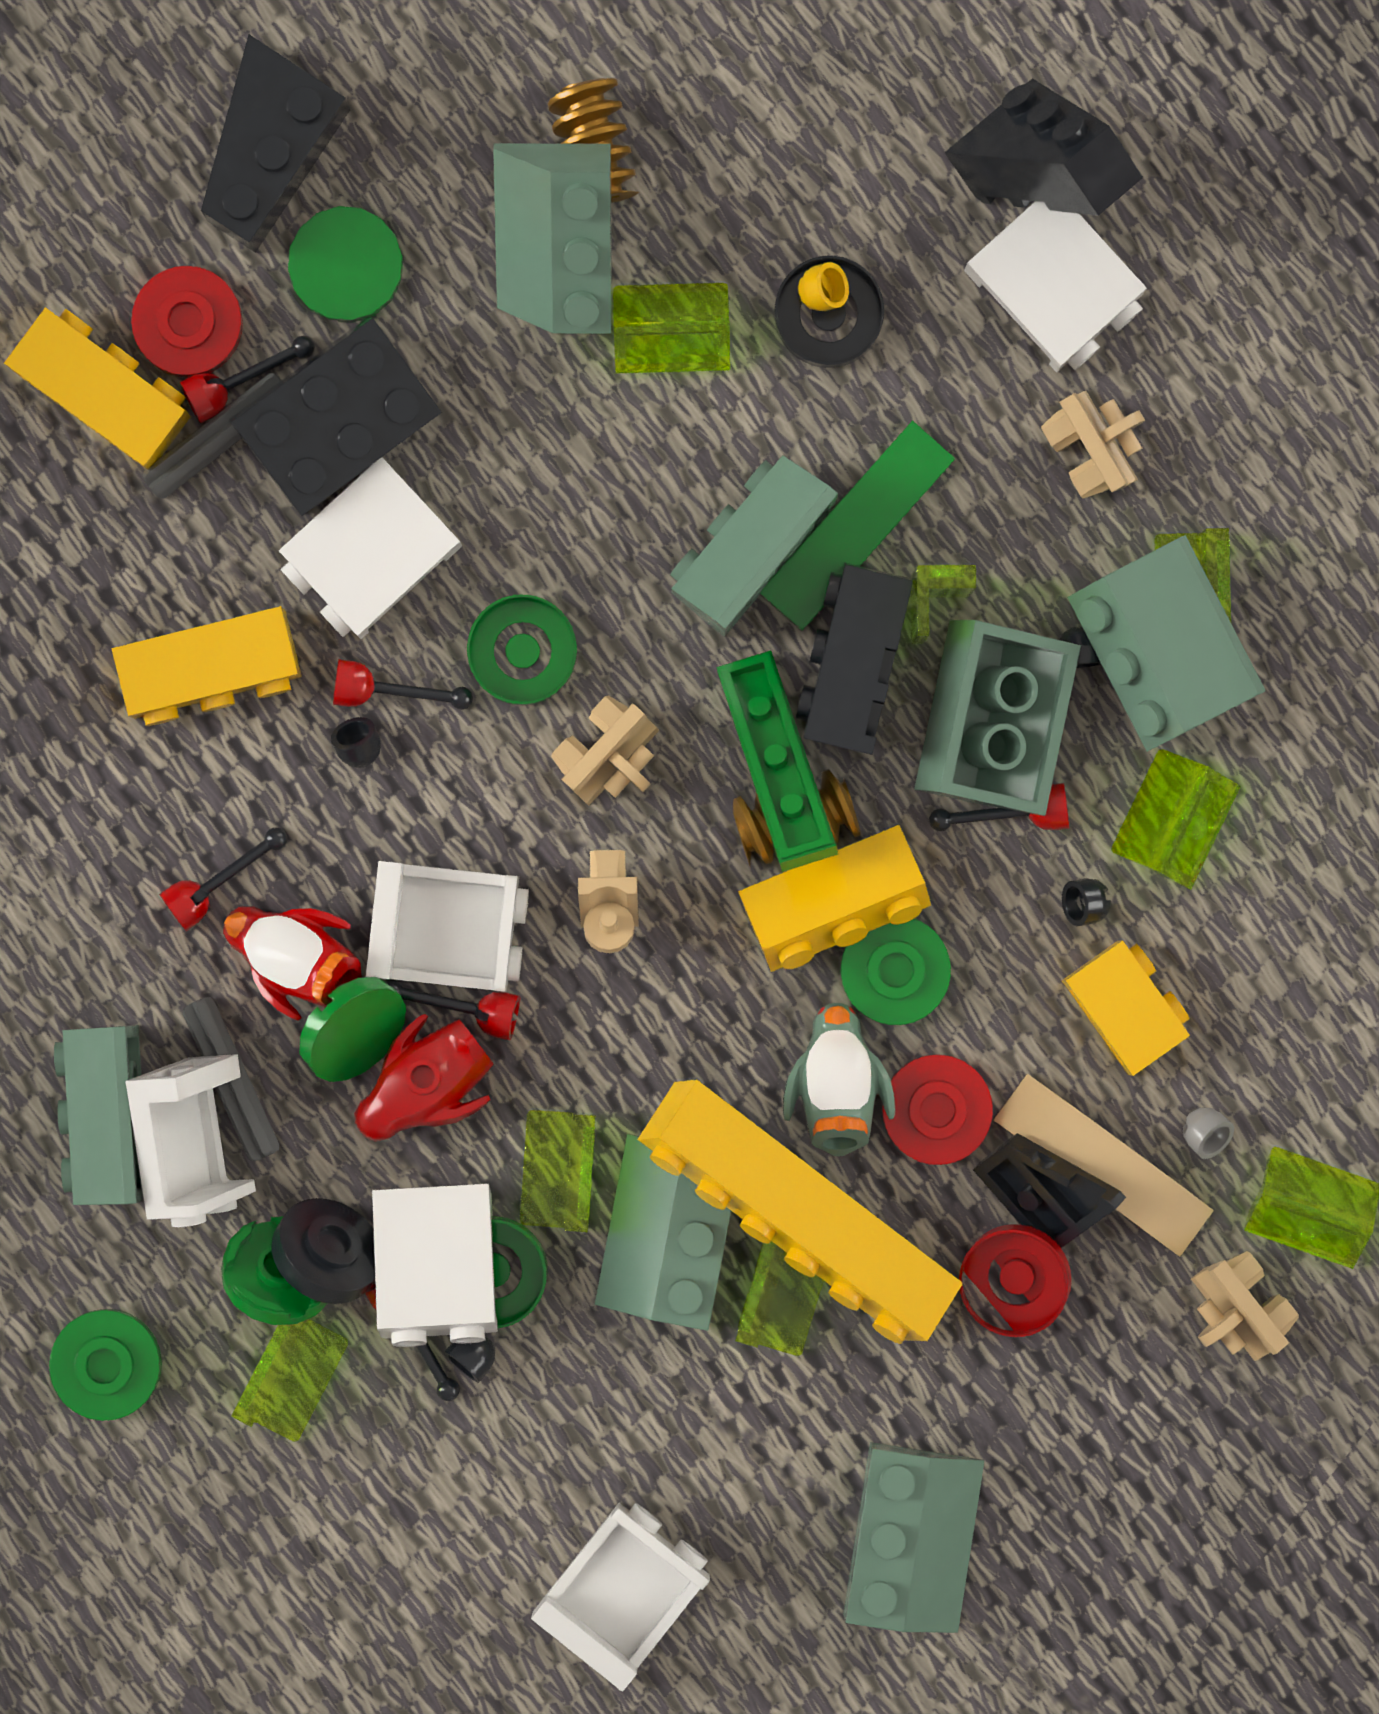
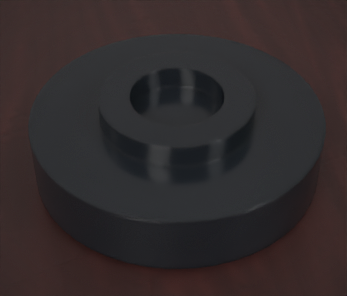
M840 256L815 257L795 267L782 282L775 301V325L779 337L786 348L803 362L823 368L845 366L865 355L877 340L884 319L882 293L873 276L860 264ZM827 262H833L842 268L848 280L849 294L857 307V321L853 330L846 337L835 342H823L810 336L804 329L800 318L802 301L798 293L799 281L811 267ZM843 305L828 311L812 310V320L821 330H836L845 321V307Z
M323 1198L301 1201L286 1212L273 1233L271 1249L279 1272L293 1288L311 1299L329 1304L351 1302L362 1296L375 1280L374 1229L361 1214L343 1203Z

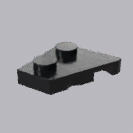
M1018 1133L990 1153L973 1169L1019 1224L1030 1226L1046 1233L1060 1248L1114 1211L1126 1198L1117 1188Z

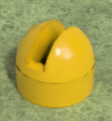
M827 262L813 266L804 273V276L799 281L798 293L801 301L809 309L828 311L842 307L846 303L849 295V284L842 268L833 262Z

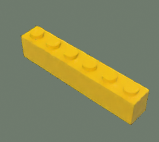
M698 1080L674 1082L637 1139L653 1151L650 1159L657 1166L675 1176H680L681 1173L698 1185L695 1193L702 1200L720 1210H725L726 1207L743 1219L740 1227L747 1234L766 1244H769L771 1241L787 1253L784 1257L787 1264L808 1277H814L816 1274L831 1286L828 1293L833 1299L849 1309L858 1311L859 1308L875 1319L872 1324L873 1328L882 1336L895 1343L902 1344L904 1340L928 1341L963 1284L959 1279Z

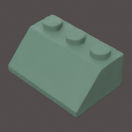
M494 143L497 308L551 333L611 334V144Z
M783 455L774 466L765 460L756 469L744 485L751 494L737 510L728 504L707 529L714 536L711 542L700 555L695 550L690 549L670 574L677 581L671 588V593L724 637L758 598L759 593L798 550L833 508L838 493L829 485Z
M1186 535L1123 566L1067 597L1147 752L1266 691Z
M950 620L914 790L1045 816L1081 645L978 620Z
M139 1025L62 1030L63 1042H55L54 1064L57 1077L65 1076L67 1100L58 1101L59 1131L61 1135L69 1134L70 1158H62L61 1162L64 1193H73V1205L136 1204L144 1200L126 1088L127 1080L142 1075Z
M627 1134L595 1305L649 1320L708 1331L731 1210L727 1207L725 1210H720L706 1203L695 1193L697 1184L682 1173L680 1176H675L661 1169L650 1159L653 1151L637 1140L639 1136Z
M870 1442L843 1613L845 1623L899 1632L958 1633L985 1460Z

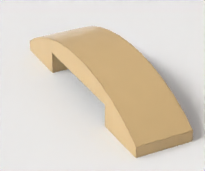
M1026 1074L993 1119L1011 1134L1015 1135L1018 1133L1120 1190L1126 1198L1115 1210L1179 1257L1214 1211L1156 1166L1029 1074Z

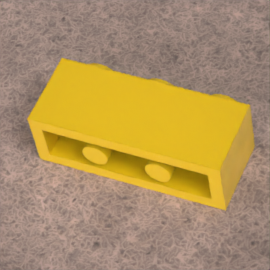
M45 307L4 364L148 470L162 457L191 416L181 407L186 397L159 377L153 385L146 382L134 373L140 363L115 344L111 343L106 351L88 339L93 329L67 309L58 317Z
M281 606L111 648L127 714L134 719L143 717L145 726L176 720L179 718L177 708L200 703L202 712L235 705L233 694L256 689L258 698L282 694L292 690L289 680L302 677L286 610Z
M900 825L837 850L838 855L788 870L738 891L771 972L782 967L784 969H794L803 966L816 953L835 945L846 947L863 940L869 931L888 923L898 925L909 922L916 918L922 912V909L931 906L925 881Z

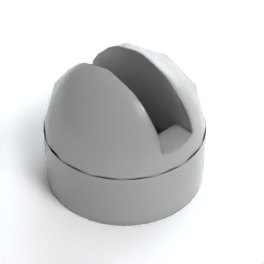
M1198 1108L1188 1114L1186 1124L1183 1126L1185 1141L1202 1159H1209L1219 1154L1229 1144L1234 1134V1125L1223 1114L1213 1108Z

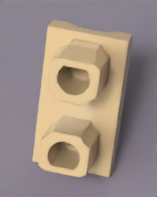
M1087 391L1079 394L1073 393L1060 401L1062 409L1041 426V429L1056 452L1066 449L1081 439L1090 454V460L1069 472L1070 479L1082 498H1086L1109 489L1111 492H1115L1137 481L1136 475L1115 439H1118L1127 457L1143 449L1132 429L1145 421L1140 410L1124 417L1114 399L1106 402L1099 408L1109 424V427H1107Z
M609 695L605 696L595 706L589 716L590 721L604 733L602 737L588 750L572 735L566 738L551 755L561 772L565 775L561 780L588 806L604 789L616 798L630 782L642 792L651 785L639 772L654 757L645 745L658 733L659 729L633 703L628 708Z
M590 851V878H578L581 928H584L585 938L594 949L604 953L619 952L628 946L633 938L635 927H639L637 877H626L625 851Z
M1248 1251L1236 1255L1227 1261L1223 1260L1205 1267L1193 1276L1191 1280L1207 1299L1197 1308L1209 1324L1198 1335V1339L1202 1344L1207 1347L1220 1339L1232 1355L1244 1347L1253 1360L1256 1361L1269 1353L1277 1354L1289 1344L1284 1335L1287 1334L1297 1321L1299 1314L1289 1301L1280 1294L1270 1297L1261 1306L1248 1290L1265 1275L1263 1268Z

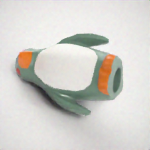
M832 1003L818 1010L813 1020V1034L809 1045L796 1061L786 1080L783 1096L784 1120L790 1121L796 1101L799 1096H802L811 1144L833 1156H845L868 1144L876 1095L880 1096L889 1120L895 1116V1098L889 1074L879 1058L869 1050L862 1037L860 1020L856 1012L845 1004Z

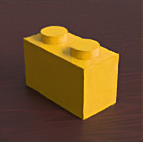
M1120 940L1064 978L1062 982L1127 1074L1134 1076L1190 1036L1183 1026L1190 1017L1171 991L1162 996L1149 977L1156 972V969L1140 946L1136 943L1128 948L1124 941Z

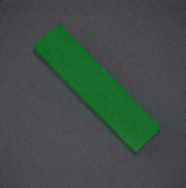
M912 420L759 594L800 631H803L824 607L823 603L831 572L842 574L845 562L861 566L955 458Z
M770 650L716 667L782 872L838 855L837 846L772 651Z

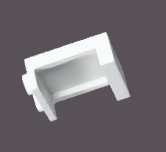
M1035 201L967 262L964 270L979 288L983 285L1041 348L1051 360L1049 365L1056 373L1067 363L1074 370L1085 363L1100 348L1094 338L1110 324L1117 332L1126 326L1142 311L1143 308L1136 300L1147 289L1080 214L1050 211L1044 202Z
M381 457L279 550L289 561L280 570L303 595L312 587L328 604L320 613L342 637L352 630L362 639L369 633L368 629L440 562L443 560L446 562L462 547V544Z
M378 861L366 977L507 992L508 980L519 981L523 947L512 946L514 923L525 924L529 889L518 888V876Z
M237 1054L188 1057L126 1081L147 1220L171 1219L172 1227L198 1225L207 1221L206 1214L236 1209L237 1199L256 1192L254 1179L229 1180L226 1176L213 1092L214 1087L241 1077Z
M489 1184L372 1190L377 1329L381 1338H391L393 1346L413 1347L425 1345L427 1343L426 1336L450 1335V1342L465 1344L482 1342L485 1340V1333L497 1332L491 1224L493 1211L492 1194Z
M621 1503L617 1504L537 1605L531 1617L534 1622L622 1692L636 1676L640 1664L689 1602L710 1581V1574L702 1569L708 1560L681 1539L676 1546H673L658 1534L657 1531L662 1526V1523L637 1503L630 1510Z

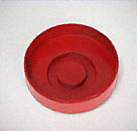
M177 266L158 273L143 286L134 302L131 324L134 339L140 351L155 367L170 375L191 377L195 374L211 373L231 358L241 339L243 317L238 299L223 279L204 268Z
M926 1055L906 1063L891 1078L895 1098V1116L889 1120L882 1103L883 1122L890 1139L907 1156L926 1164H950L969 1156L983 1142L992 1122V1098L984 1079L972 1066L948 1055Z
M1021 1224L999 1226L980 1236L964 1257L959 1273V1280L962 1282V1273L964 1272L1014 1331L997 1328L980 1318L967 1301L962 1284L960 1287L961 1298L970 1315L989 1331L1008 1337L1033 1335L1050 1326L1063 1310L1071 1290V1270L1060 1246L1046 1233ZM993 1260L1001 1267L1000 1282L1002 1287L1011 1294H1024L1030 1302L1010 1304L996 1296L989 1282V1270Z

